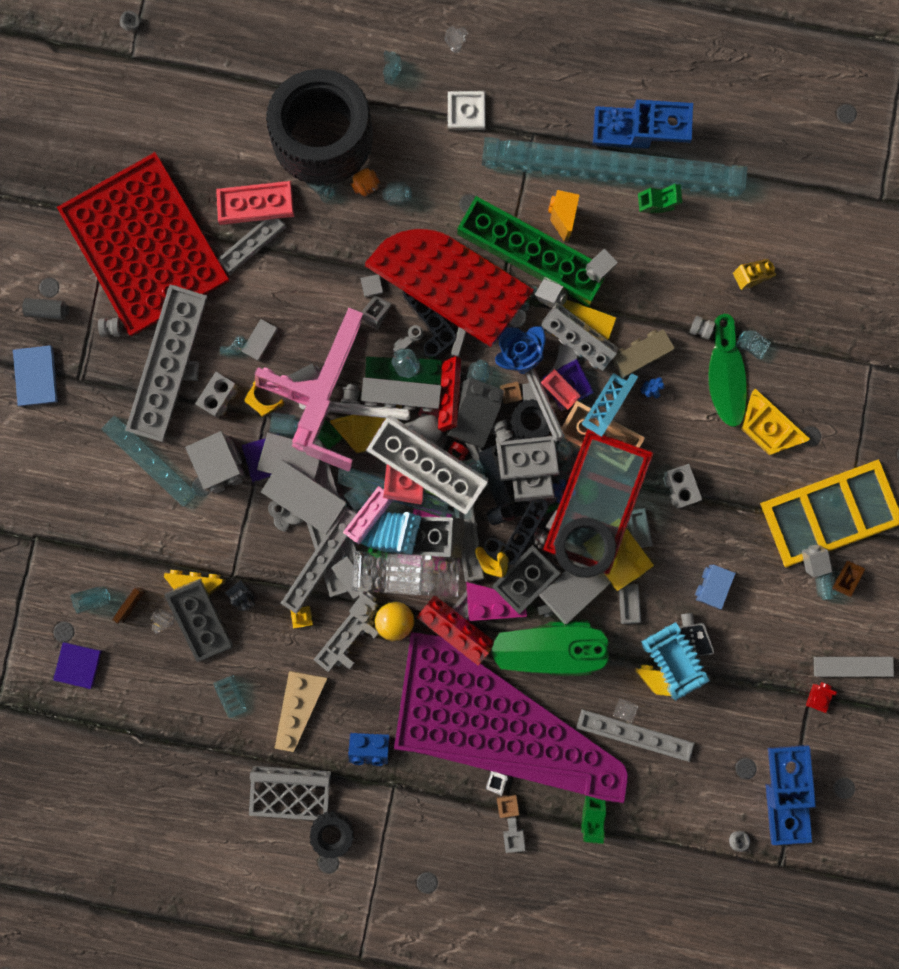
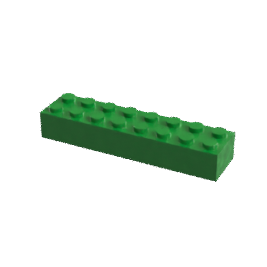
M475 196L457 228L458 236L540 281L546 279L563 286L569 297L588 307L605 279L603 278L598 283L587 275L585 269L587 264L593 259Z

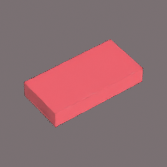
M553 369L541 382L567 410L581 397L556 369Z

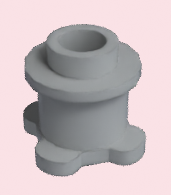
M349 384L347 387H344V396L341 402L360 404L358 399L362 391L358 389V386Z

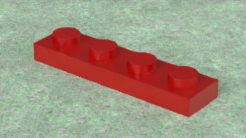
M457 356L442 362L438 430L442 432L457 427L461 358Z

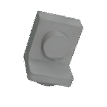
M369 592L367 594L361 593L358 600L349 610L351 614L363 623H366L379 605L375 602L377 598Z

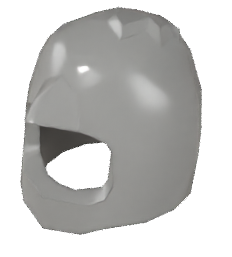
M422 413L421 417L405 424L434 444L442 438L443 432L438 430V418L433 415Z

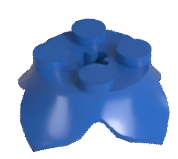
M535 326L529 328L524 333L519 328L506 327L499 336L501 353H498L495 357L496 364L504 369L518 371L520 374H525L536 367L544 358L543 349L546 337L543 328Z

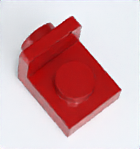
M822 682L820 685L813 684L806 706L826 713L832 695L836 696L837 692L831 690V685Z

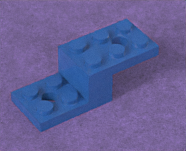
M636 99L633 109L616 108L625 114L623 120L626 121V126L620 132L608 130V124L604 123L605 112L607 110L612 111L615 107L595 106L593 145L648 149L652 140L690 143L692 140L693 103ZM675 118L678 124L672 126L668 123V119Z
M799 745L768 748L771 784H765L771 844L811 843L809 807L816 806L810 746ZM787 763H795V770L793 772L786 771ZM788 818L794 819V826L791 828H786L785 821Z

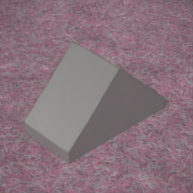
M375 295L361 311L363 313L362 322L379 330L392 304Z

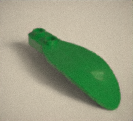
M721 314L714 320L715 346L709 362V391L718 416L728 426L736 427L742 422L745 414L746 374L742 356L735 345L734 319L729 314ZM721 321H725V322H726V326H725V327H722V326L720 325V322H721ZM723 339L727 341L726 346L722 345Z

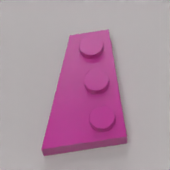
M466 582L469 621L527 617L526 608L518 614L495 589Z

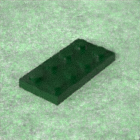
M366 356L365 378L441 385L442 360Z

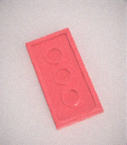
M291 181L216 189L219 225L294 217Z

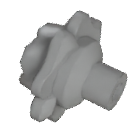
M536 528L533 533L534 536L530 538L529 543L531 545L536 544L538 549H543L548 533L543 531L542 528Z

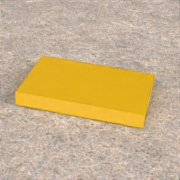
M566 300L565 304L562 305L607 340L609 339L616 317Z

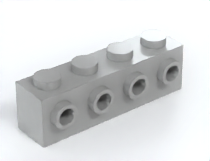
M558 302L542 322L543 329L548 334H554L563 345L570 346L574 349L576 355L589 360L590 365L596 369L599 368L603 371L617 354V346Z
M363 378L361 401H365V405L377 406L378 402L385 403L384 407L396 408L397 404L404 405V409L415 410V406L423 407V411L434 412L435 408L439 409L441 385Z

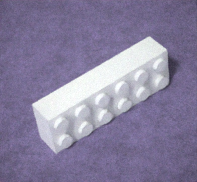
M391 415L386 418L366 450L465 515L488 482V478Z

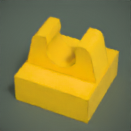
M310 606L302 607L298 614L291 611L293 628L313 625Z

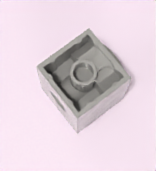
M222 431L185 447L204 490L217 494L224 491L226 486L230 484L232 486L238 485L243 482V478H246L241 466L242 459L235 443Z

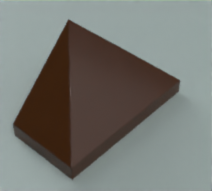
M846 561L832 589L852 597L865 568Z

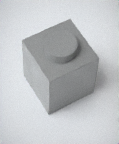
M603 249L587 264L585 270L590 279L596 280L599 283L616 267L618 262Z
M543 279L535 293L540 303L551 308L557 302L564 305L568 295L563 286Z
M811 545L808 549L802 550L805 570L812 577L832 572L828 550L820 545Z

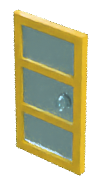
M879 459L760 503L783 565L786 568L803 562L802 550L808 549L811 545H820L830 552L899 526V508Z

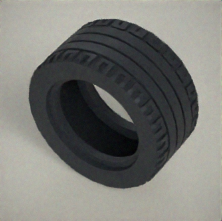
M325 69L306 70L291 76L280 84L274 94H272V98L267 106L266 122L274 153L284 170L288 171V174L293 175L295 179L312 185L336 184L356 174L368 160L373 143V128L368 100L358 84L341 73ZM314 110H333L349 120L350 126L346 134L339 141L329 146L310 147L298 142L291 135L296 122L302 116Z

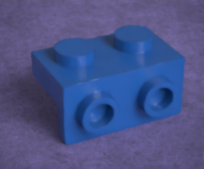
M350 733L348 752L350 763L354 765L366 763L374 766L388 764L389 735Z

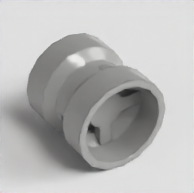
M696 316L692 323L690 334H699L702 338L708 340L715 322L711 320L705 321L702 317Z
M100 318L98 320L100 337H108L109 335L120 337L122 335L120 318H112L111 320Z
M505 419L494 424L491 428V434L497 436L496 442L507 441L514 437L513 432L507 430L508 423Z

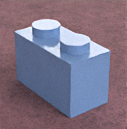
M716 565L706 567L702 578H704L703 583L698 586L695 596H697L696 601L722 610L735 573Z

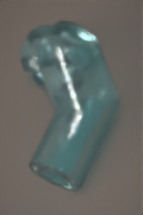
M239 335L235 337L230 346H220V355L232 356L240 354L246 344L245 338Z

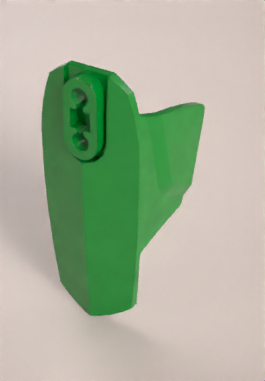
M585 619L570 620L565 625L562 621H550L545 625H539L530 629L501 632L494 641L491 651L500 669L549 673L553 676L592 675V671L602 669L609 660L607 637L601 630L591 628L590 623ZM577 646L583 649L580 654L575 652ZM596 646H600L602 648L601 653L598 654L595 652Z

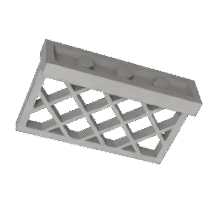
M253 766L250 772L249 816L304 820L317 819L319 815L311 810L317 803L324 809L323 814L328 812L331 771ZM256 782H263L268 788L260 793L255 788ZM277 783L283 784L287 788L281 795L273 788ZM296 785H302L307 791L299 796L293 788ZM316 786L325 787V793L320 798L312 791ZM269 790L277 797L272 803H269L263 797ZM289 791L296 798L290 805L282 798ZM308 793L316 800L310 806L302 800ZM259 799L267 806L263 810H254V803ZM278 801L286 807L282 812H277L272 807ZM297 802L306 809L302 813H296L292 809Z

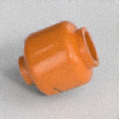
M364 168L353 175L351 186L356 194L360 193L365 197L378 189L380 181L373 169Z

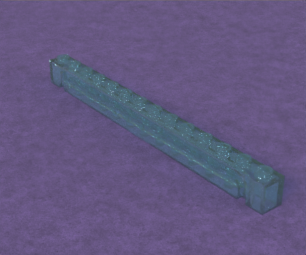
M489 137L484 139L482 166L488 169H495L496 167L504 168L507 171L517 169L525 173L560 174L561 177L578 176V178L585 180L596 178L602 182L614 180L620 184L627 182L638 186L649 184L656 188L680 184L681 190L684 188L690 189L692 192L728 193L729 196H738L743 193L747 177V167L732 165V167L719 163L515 140L500 141L498 138Z

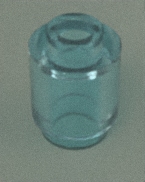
M832 572L815 578L817 597H821L822 600L834 599L833 595H837V591L832 589L835 584V576H832Z

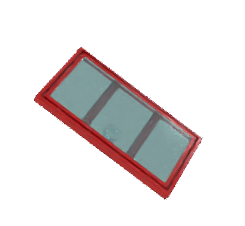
M587 429L543 550L556 555L555 543L557 536L562 528L572 520L578 518L596 519L610 529L615 539V557L608 569L604 571V574L610 575L654 453L605 435L601 437ZM581 528L574 531L568 537L566 553L571 561L591 567L602 559L605 553V544L602 537L596 531Z

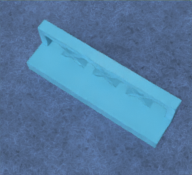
M613 373L582 425L602 437L638 376L631 373L626 381ZM615 381L623 387L615 389L612 382ZM605 394H612L614 400L608 401ZM598 406H605L607 412L600 413ZM597 418L599 427L588 420Z

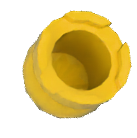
M387 603L376 614L375 627L379 635L386 640L400 641L413 630L414 615L411 609L403 603Z

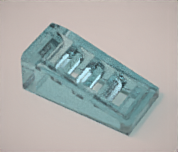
M234 675L213 683L228 718L247 711ZM230 683L231 687L222 689L221 686ZM233 690L234 694L225 697L224 693ZM237 698V701L228 704L227 700ZM240 705L241 708L231 711V707Z

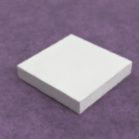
M485 91L448 92V130H485Z

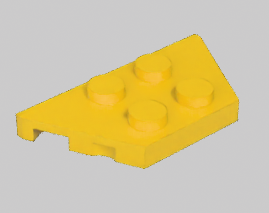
M757 389L752 391L741 430L768 455L810 440Z
M396 404V408L402 409V405ZM350 415L330 420V422L358 454L366 452L386 418Z

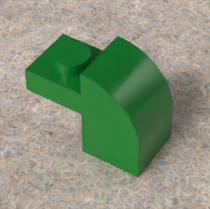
M673 184L664 189L649 188L638 193L639 212L665 213L673 211L675 206L682 204L681 185Z
M585 796L581 826L583 842L603 844L604 819L606 815L605 800Z

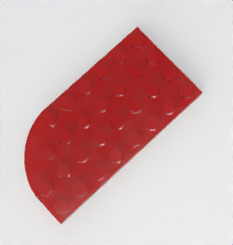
M429 229L406 230L390 236L379 245L365 262L367 268L490 347L496 342L534 290L450 236Z

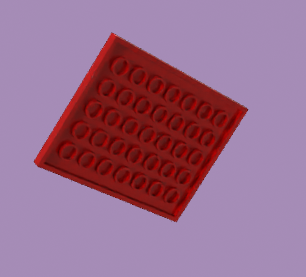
M156 152L57 207L131 337L159 321L169 285L206 295L230 281Z

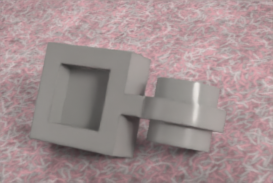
M411 326L408 330L409 337L400 338L394 344L393 351L398 358L411 348L415 341L423 337V330L420 326ZM413 331L419 332L417 336H414L412 333Z

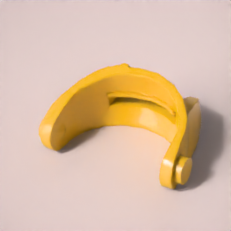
M255 381L245 398V403L250 405L262 417L274 412L285 404L283 399L277 404L267 406L258 402L254 395V391L258 387L255 385Z
M482 547L475 549L476 557L485 573L502 578L506 575L508 558L505 553L500 552L497 556L498 561H496Z

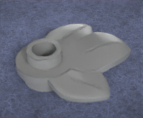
M272 500L269 503L268 512L274 517V525L277 529L286 532L289 524L304 522V520L282 506L281 511L276 512L275 506L279 504Z

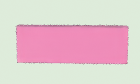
M379 486L343 532L357 544L362 542L393 501L392 499L383 498L384 490Z

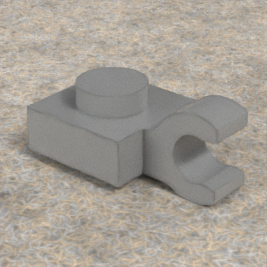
M515 816L507 817L509 831H503L505 852L525 851L523 829L517 830Z

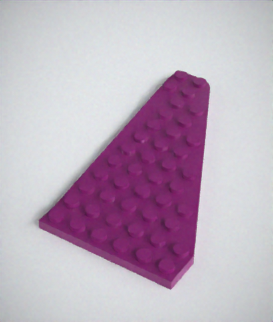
M411 632L394 749L422 753L602 800L624 803L627 771L618 759L481 663L479 666L476 665L441 636Z

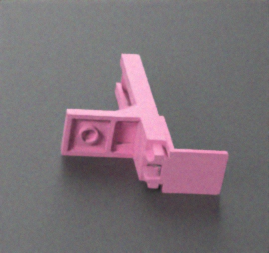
M348 308L317 380L293 382L290 377L275 375L268 368H257L255 373L256 386L306 406L292 440V447L298 451L306 452V455L348 472L351 469L352 459L315 445V442L329 411V399L361 326L363 313Z

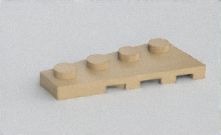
M289 671L275 749L295 751L328 677Z

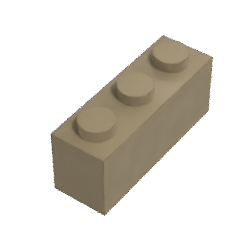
M655 329L647 334L648 338L642 341L639 338L632 342L630 348L625 350L623 347L617 350V354L611 361L621 378L628 377L631 373L637 372L675 349L664 329L659 332Z

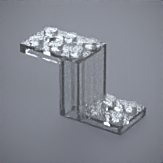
M355 551L352 591L458 597L460 558Z

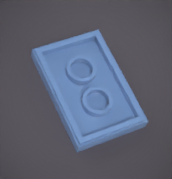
M50 345L13 350L18 406L57 403L53 347Z

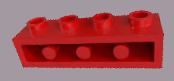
M436 595L431 598L417 616L420 621L478 666L493 647L494 641Z

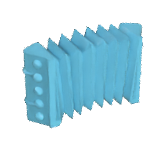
M385 511L360 544L386 553L396 552L400 554L402 552L412 555L417 532L420 528L421 516L408 512L402 514L400 512L391 513Z
M676 622L665 627L662 631L652 636L650 635L646 640L641 641L644 650L652 652L650 657L655 658V662H659L657 664L658 667H662L660 672L664 673L663 678L666 679L664 682L669 684L667 691L675 701L709 682L706 673L700 671L703 666L698 665L700 660L695 659L697 653L692 652L694 646L688 645L690 640H684L685 635L680 634L681 629Z

